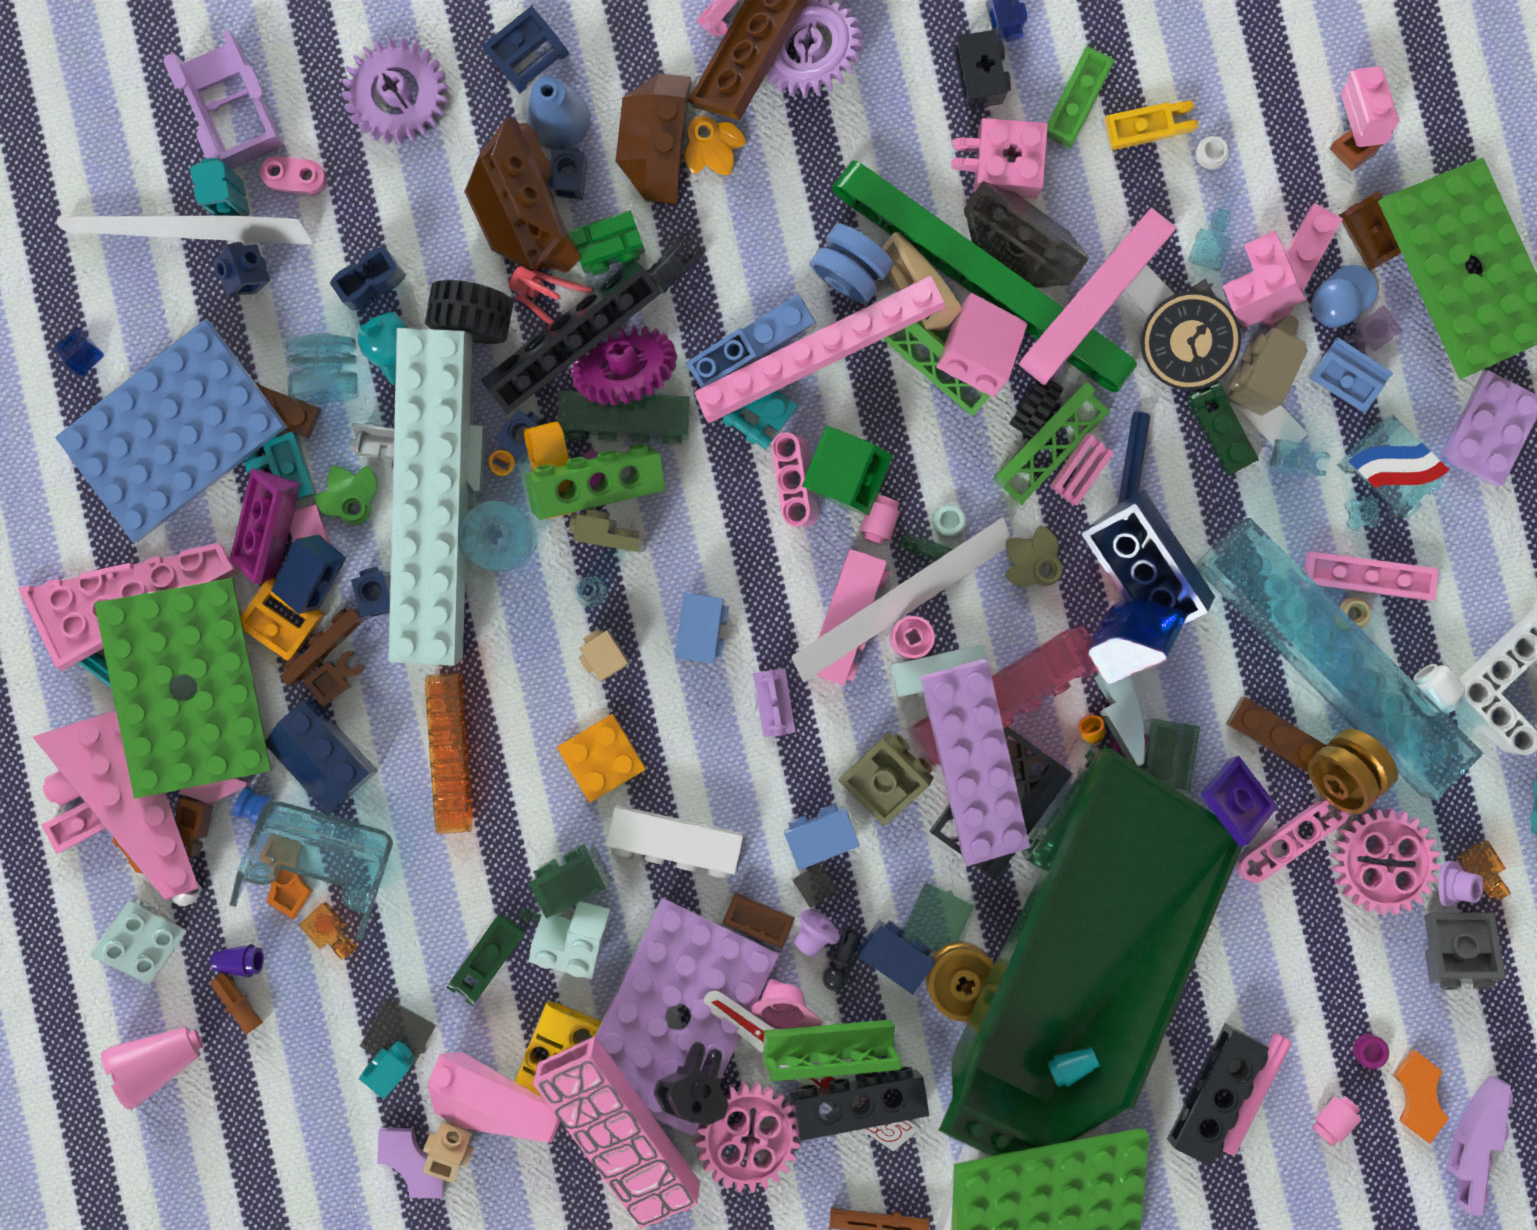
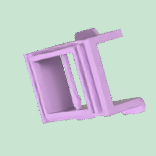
M227 30L223 32L227 41L226 45L185 63L176 54H169L165 56L164 64L174 86L178 89H184L201 128L197 131L196 136L205 157L218 158L232 170L285 145L262 97L263 90L253 68L248 65L239 41ZM241 74L246 89L219 101H211L207 106L205 105L200 93L201 91ZM249 94L267 133L229 150H225L209 111H217L220 106Z

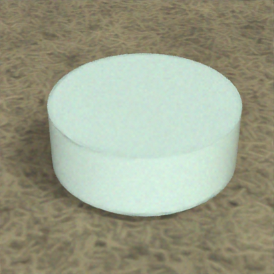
M953 504L941 506L934 513L932 523L939 535L954 537L964 529L966 517L961 508Z

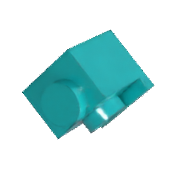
M395 1042L388 1051L382 1048L365 1067L358 1079L382 1099H385L408 1072L415 1058L406 1045L401 1042Z

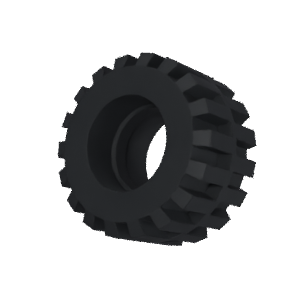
M460 280L437 281L432 283L425 325L432 330L465 331L473 334L472 342L498 344L506 342L514 302L505 293L485 285Z

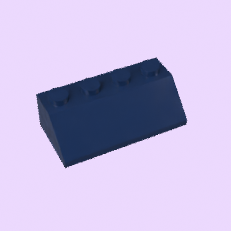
M1145 490L1119 503L1081 532V535L1151 639H1155L1208 613L1215 595Z

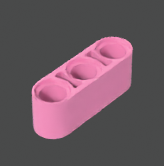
M781 433L773 440L772 455L782 516L786 523L791 526L810 527L818 520L819 505L817 494L802 487L812 462L809 445L802 436L792 433ZM793 440L796 450L792 456H788L785 451L786 445L789 441ZM795 472H798L801 482L794 489L790 483L791 477ZM800 504H803L806 509V515L799 521L796 517V509Z

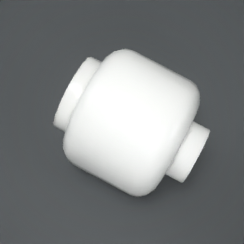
M1431 664L1421 669L1414 676L1415 682L1412 690L1429 712L1443 711L1444 713H1450L1461 705L1460 699L1464 694L1465 688L1448 666Z

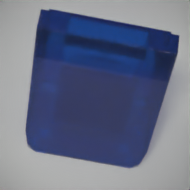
M78 326L54 346L55 351L64 364L80 376L85 375L104 357L103 352Z

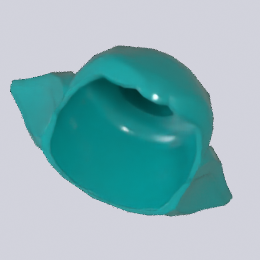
M388 312L378 317H372L368 323L361 325L358 330V344L361 353L372 364L381 369L392 385L396 384L397 328L409 329L405 321L396 312Z

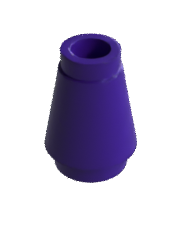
M253 944L214 951L210 959L213 971L248 978L254 974H259L264 964L262 949L255 947Z

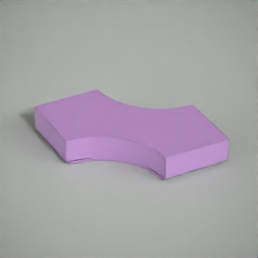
M381 1127L378 1135V1164L390 1166L402 1175L408 1186L409 1198L442 1199L444 1196L445 1180L422 1173L428 1155L419 1147L414 1128Z

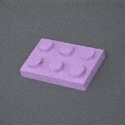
M1489 370L1482 372L1440 458L1496 487L1503 486L1537 418V395Z

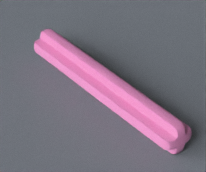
M1278 1033L1273 1034L1268 1044L1267 1063L1261 1071L1257 1072L1253 1080V1091L1247 1100H1243L1238 1110V1121L1232 1130H1228L1223 1140V1151L1234 1156L1238 1152L1292 1045V1042L1285 1036Z

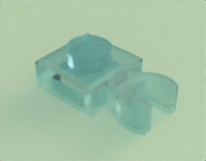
M1275 439L1269 471L1296 477H1304L1305 471L1312 476H1326L1327 471L1319 470L1316 463L1319 458L1330 459V454L1317 451L1309 454L1311 445Z

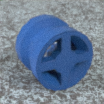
M247 786L240 793L234 805L232 815L237 818L245 817L250 820L252 825L259 826L271 808L273 797L267 794L261 796L256 793L254 788Z

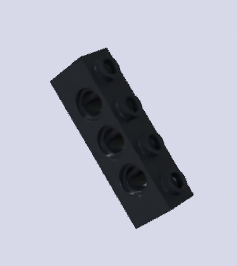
M1224 1023L1167 1137V1140L1176 1150L1208 1166H1211L1214 1159L1220 1157L1224 1149L1223 1140L1228 1130H1232L1235 1127L1239 1118L1238 1110L1243 1100H1247L1250 1097L1254 1087L1253 1080L1257 1072L1261 1071L1267 1063L1268 1046L1260 1040ZM1241 1059L1239 1070L1230 1073V1064L1234 1060ZM1221 1089H1226V1097L1222 1101L1215 1102V1094ZM1212 1119L1211 1127L1208 1130L1200 1131L1202 1121Z
M904 1066L901 1067V1070H893L892 1074L882 1076L878 1072L867 1073L861 1076V1080L849 1082V1079L841 1078L830 1081V1086L820 1088L813 1084L800 1086L797 1088V1092L789 1093L795 1133L800 1141L928 1117L929 1109L924 1076L916 1069L913 1070L912 1067ZM892 1088L897 1089L895 1099L885 1102L884 1094L886 1091ZM861 1094L866 1096L865 1102L861 1107H851L854 1097ZM823 1102H834L833 1109L829 1113H819V1108Z

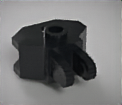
M695 1042L690 1047L684 1066H678L675 1073L659 1079L653 1094L662 1112L690 1123L696 1122L703 1126H708L724 1119L729 1106L720 1088L722 1079L717 1078L723 1054L717 1049H711L707 1053L706 1060L700 1071L706 1047L700 1042Z

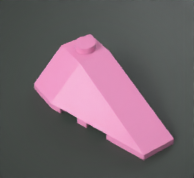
M464 1052L439 1055L428 1082L429 1094L435 1114L462 1129L547 1143L552 1142L560 1120L542 1097Z

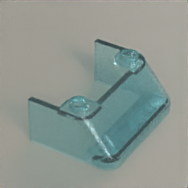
M271 802L263 808L239 865L229 905L237 906L246 882L267 885L276 880L280 869L343 886L342 901L344 905L350 910L363 913L356 936L357 940L362 941L393 846V840L387 832L381 829L285 802Z

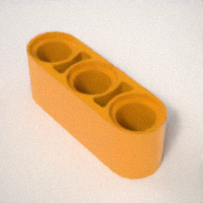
M558 421L524 430L532 472H534L535 467L541 465H554V467L566 465L569 457L563 431ZM564 480L559 484L558 493H563L568 489L569 480ZM554 516V517L546 518V520H549V519H552V518H556V517H559V516Z

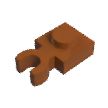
M1351 129L1335 140L1330 150L1353 171L1375 156L1380 148L1379 146L1382 145L1357 146Z

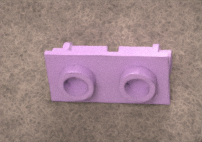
M785 668L753 673L763 737L781 736L796 732Z

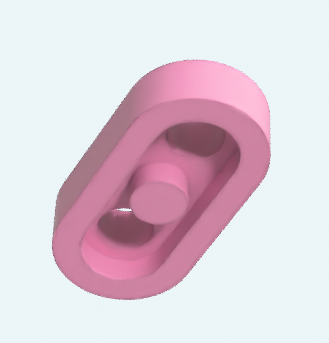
M271 156L260 167L262 181L274 191L316 195L322 192L327 184L325 170L313 160ZM279 167L280 173L277 176H271L272 170ZM311 171L312 177L309 180H303L304 174Z

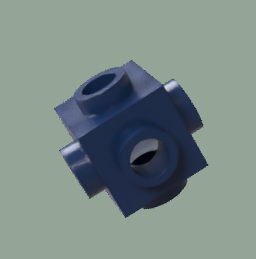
M242 242L228 244L224 247V251L214 260L217 276L222 281L227 297L256 294L271 281L267 272L266 262L261 256L257 244L243 245Z

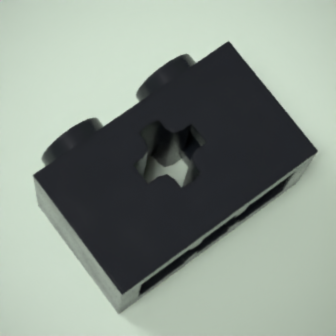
M996 29L957 36L954 53L965 110L1003 104L1007 93L1011 91V80L1009 72H1004L1002 60H1005V48L1003 41L997 38Z

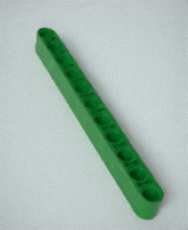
M851 161L832 186L835 195L889 235L899 232L931 265L966 290L1027 322L1025 332L1036 340L1043 335L1065 309L862 163ZM1094 329L1087 334L1066 359L1068 363L1103 388L1115 393L1121 390L1137 367V362L1132 356Z

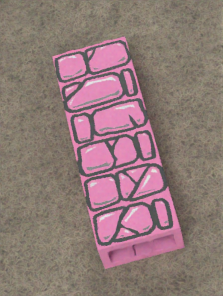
M596 1036L538 1063L533 1085L640 1229L653 1223L657 1224L669 1216L681 1211H687L694 1205H697L700 1180Z

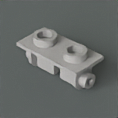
M352 423L356 439H351L350 441L351 452H355L357 456L379 458L381 448H386L385 459L394 460V428L380 427L374 423Z

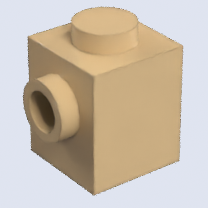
M597 629L583 638L586 644L579 648L583 654L579 659L588 673L594 671L600 681H604L630 664L610 631L606 630L602 633L600 629Z

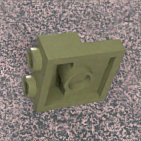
M590 509L586 510V515L572 513L569 533L574 534L573 541L634 552H644L646 539L639 538L640 531L617 528L615 533L617 520L609 519L610 513Z
M888 731L838 780L884 827L927 789L934 778L930 774L932 772L930 764L922 757L915 759L907 751L909 745L906 740L899 734L892 736Z

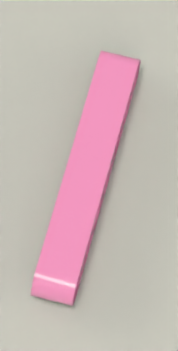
M1151 207L1031 347L1018 365L1045 385L1177 227Z

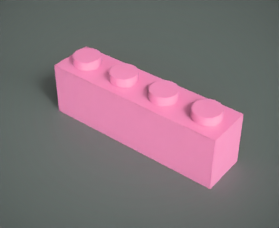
M852 549L848 550L819 638L876 601L874 598L878 587L884 589L890 570L885 569L887 561ZM866 642L815 676L844 686L847 680L853 681L859 664L853 660L857 649L863 650Z

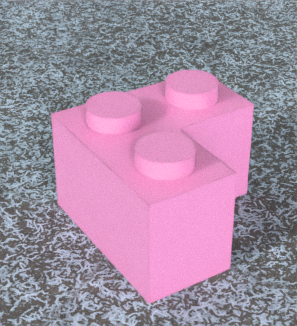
M1276 230L1244 245L1254 271L1223 285L1232 311L1243 329L1306 300Z

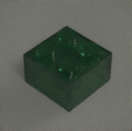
M585 843L568 851L563 856V861L557 863L554 858L533 871L535 876L528 884L546 919L607 888L611 882L612 877L595 845L587 848Z

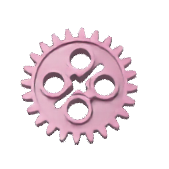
M1372 808L1371 816L1368 813L1359 814L1360 823L1349 819L1348 822L1352 829L1350 831L1340 829L1339 832L1344 837V840L1333 841V844L1340 848V852L1330 854V857L1339 860V864L1331 867L1332 871L1341 873V876L1335 880V883L1347 885L1343 889L1342 894L1347 897L1353 896L1351 903L1357 906L1363 904V909L1372 913L1376 908V912L1381 915H1386L1388 909L1390 913L1399 915L1400 906L1405 910L1411 911V900L1420 904L1424 903L1420 893L1432 894V890L1427 886L1428 881L1438 882L1439 879L1431 875L1432 870L1441 869L1440 865L1433 863V858L1440 856L1441 853L1430 849L1437 840L1430 837L1425 838L1430 829L1425 826L1418 827L1420 819L1415 817L1408 819L1407 812L1398 811L1396 814L1395 810L1391 808H1385L1384 813H1382L1381 809ZM1373 835L1376 844L1372 850L1368 851L1366 849V841ZM1406 839L1408 843L1405 853L1400 854L1398 849L1399 843ZM1359 856L1388 859L1389 857L1398 861H1413L1414 864L1411 867L1389 863L1381 865L1368 861L1358 862L1357 858ZM1371 868L1373 872L1372 879L1365 884L1363 874L1367 869ZM1403 871L1405 874L1404 883L1397 887L1396 876Z
M742 1081L740 1091L736 1092L730 1084L728 1085L729 1095L725 1096L729 1104L725 1118L708 1126L699 1125L697 1133L703 1135L694 1140L696 1147L703 1148L697 1153L699 1160H707L703 1164L706 1173L714 1170L711 1176L714 1182L719 1181L723 1177L725 1189H728L735 1182V1188L738 1193H741L744 1184H747L750 1191L754 1193L756 1183L760 1182L766 1190L768 1189V1178L771 1177L778 1183L780 1182L777 1174L779 1170L789 1173L785 1162L787 1160L796 1161L797 1158L791 1152V1149L801 1147V1144L793 1139L797 1135L794 1126H792L794 1124L793 1115L789 1114L792 1110L790 1102L782 1104L784 1096L781 1092L772 1097L773 1088L770 1085L761 1092V1086L758 1082L755 1081L752 1089L749 1090L747 1084ZM751 1108H755V1112L750 1122V1110ZM735 1111L742 1112V1119L738 1123H728V1117L731 1113ZM766 1116H773L774 1122L772 1126L767 1129H761V1120ZM750 1129L754 1137H748L747 1144H745L742 1136H748ZM730 1144L736 1145V1151L732 1156H721L725 1146ZM761 1149L768 1150V1155L763 1161H753L757 1151ZM746 1151V1163L745 1165L741 1166L740 1163L742 1162L744 1153Z

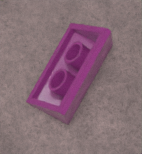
M251 468L230 559L254 584H262L275 577L280 569L301 484Z

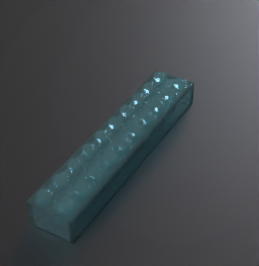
M1250 517L1239 520L1194 564L1197 570L1354 729L1361 730L1374 737L1387 749L1395 761L1398 774L1421 797L1438 800L1484 754Z

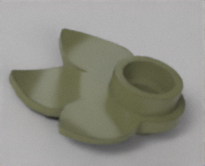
M1040 525L1035 530L1031 540L1011 538L1006 541V553L1014 565L1006 572L1005 577L1014 585L1027 587L1037 583L1042 586H1050L1060 579L1062 564L1056 557L1059 544L1049 529ZM1043 564H1048L1050 567V573L1047 576L1042 575L1040 572V567Z

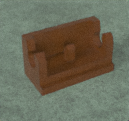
M1379 191L1371 194L1360 203H1355L1338 215L1343 218L1341 222L1369 271L1401 254L1378 203L1383 198Z

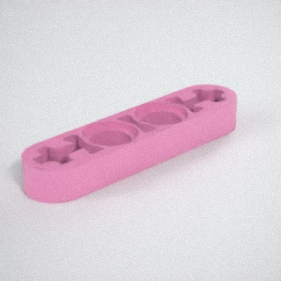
M1324 797L1319 799L1243 853L1236 863L1238 874L1243 879L1252 883L1264 881L1343 825L1348 820L1349 813L1336 809V818L1327 816L1319 821L1313 814L1323 817L1329 812L1327 806L1329 804L1332 805ZM1304 821H1310L1314 827L1313 834L1307 839H1302L1298 834V827ZM1282 839L1287 844V852L1284 856L1276 858L1272 854L1271 847L1276 840ZM1262 850L1264 855L1272 861L1271 865L1265 861L1257 865V874L1246 872L1250 868L1249 860L1259 862L1265 858L1260 854Z

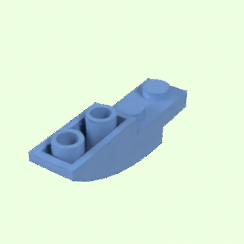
M797 294L744 329L739 328L687 361L686 364L700 388H703L774 353L790 343L792 338L815 325L816 321L801 296Z

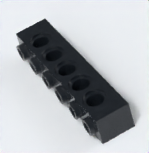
M633 259L483 377L481 381L503 410L509 414L662 292L644 267Z

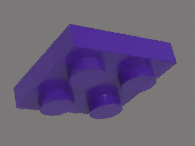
M1239 755L1229 759L1200 794L1240 847L1250 844L1278 808Z

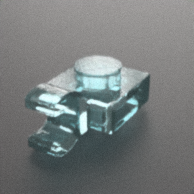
M1219 208L1212 216L1209 229L1201 228L1198 230L1188 262L1215 271L1222 269L1232 239L1223 236L1232 212Z

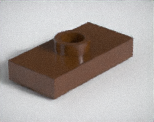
M734 892L722 924L783 949L795 917Z

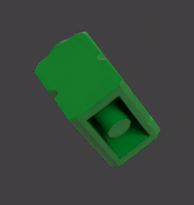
M631 210L569 231L575 246L582 256L580 264L585 274L591 272L592 275L605 273L610 270L609 265L620 261L623 265H627L633 259L638 261L640 254L645 253Z

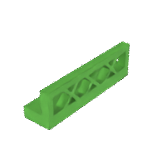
M918 321L905 328L906 338H897L894 334L883 338L972 417L990 398V395L976 389L983 396L974 405L964 396L963 387H970L971 385L957 378L955 380H945L940 375V371L936 367L939 361L938 357L940 358L947 340L949 329L946 328L944 331L925 330L921 321ZM914 344H924L929 348L931 359H921L915 352Z
M1086 381L1037 431L1033 438L993 478L1019 505H1022L1078 446L1085 434H1089L1110 412L1093 395L1096 389L1089 382ZM1085 401L1099 412L1092 421L1078 422V409ZM1073 415V422H1066ZM1079 426H1087V427L1079 434V428H1078V427H1079ZM1060 427H1073L1074 440L1069 445H1056V432ZM1051 438V445H1044ZM1065 449L1058 457H1056V450ZM1039 450H1051V464L1048 468H1034V455ZM1029 461V468L1021 469ZM1017 473H1029V487L1021 495L1008 482ZM1034 473H1042V474L1034 481Z
M892 1020L764 1030L763 1061L772 1082L901 1070L902 1062L893 1047L895 1025ZM887 1056V1059H878L875 1057ZM844 1059H851L854 1062H847ZM811 1062H820V1063H822V1064H821V1065H815V1064H812ZM777 1065H788L791 1067L777 1068Z

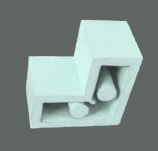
M578 901L572 920L543 912L531 943L528 962L537 964L541 968H551L569 973L574 977H584L592 980L602 950L610 909Z

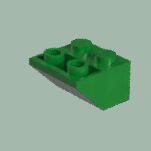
M826 425L802 487L841 508L869 516L893 455L873 443Z

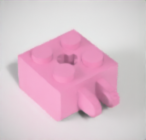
M982 118L978 128V138L960 137L953 140L954 149L976 152V159L955 158L951 162V168L959 171L975 172L974 192L977 194L1037 199L1043 189L1048 123ZM1005 156H1012L1015 159V161L1013 163L1008 162L1007 160L1009 157Z

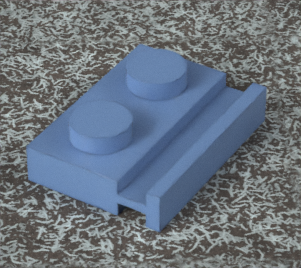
M1335 338L1330 349L1326 351L1308 378L1359 411L1366 413L1384 388V384L1394 373L1340 338Z

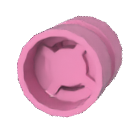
M918 616L899 619L893 624L889 632V643L892 650L903 658L916 659L923 657L930 652L934 645L935 634L933 627L927 620Z

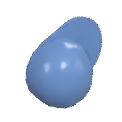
M1347 265L1337 270L1313 294L1311 306L1317 321L1330 328H1340L1357 319L1374 303L1377 297L1378 286L1375 277L1368 269L1359 265Z

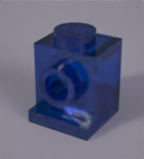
M987 0L986 7L992 30L996 29L998 40L1005 39L1006 42H1011L1023 37L1022 28L1024 23L1027 22V10L1024 2L1020 3L1019 0Z

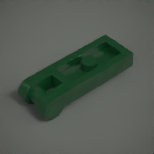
M1219 381L1208 386L1206 390L1200 393L1195 391L1187 395V401L1227 476L1259 460ZM1213 401L1216 410L1209 413L1206 404Z
M499 913L446 988L453 993L456 991L466 998L465 1002L473 1007L527 931L502 913ZM468 974L478 981L475 987L464 980Z

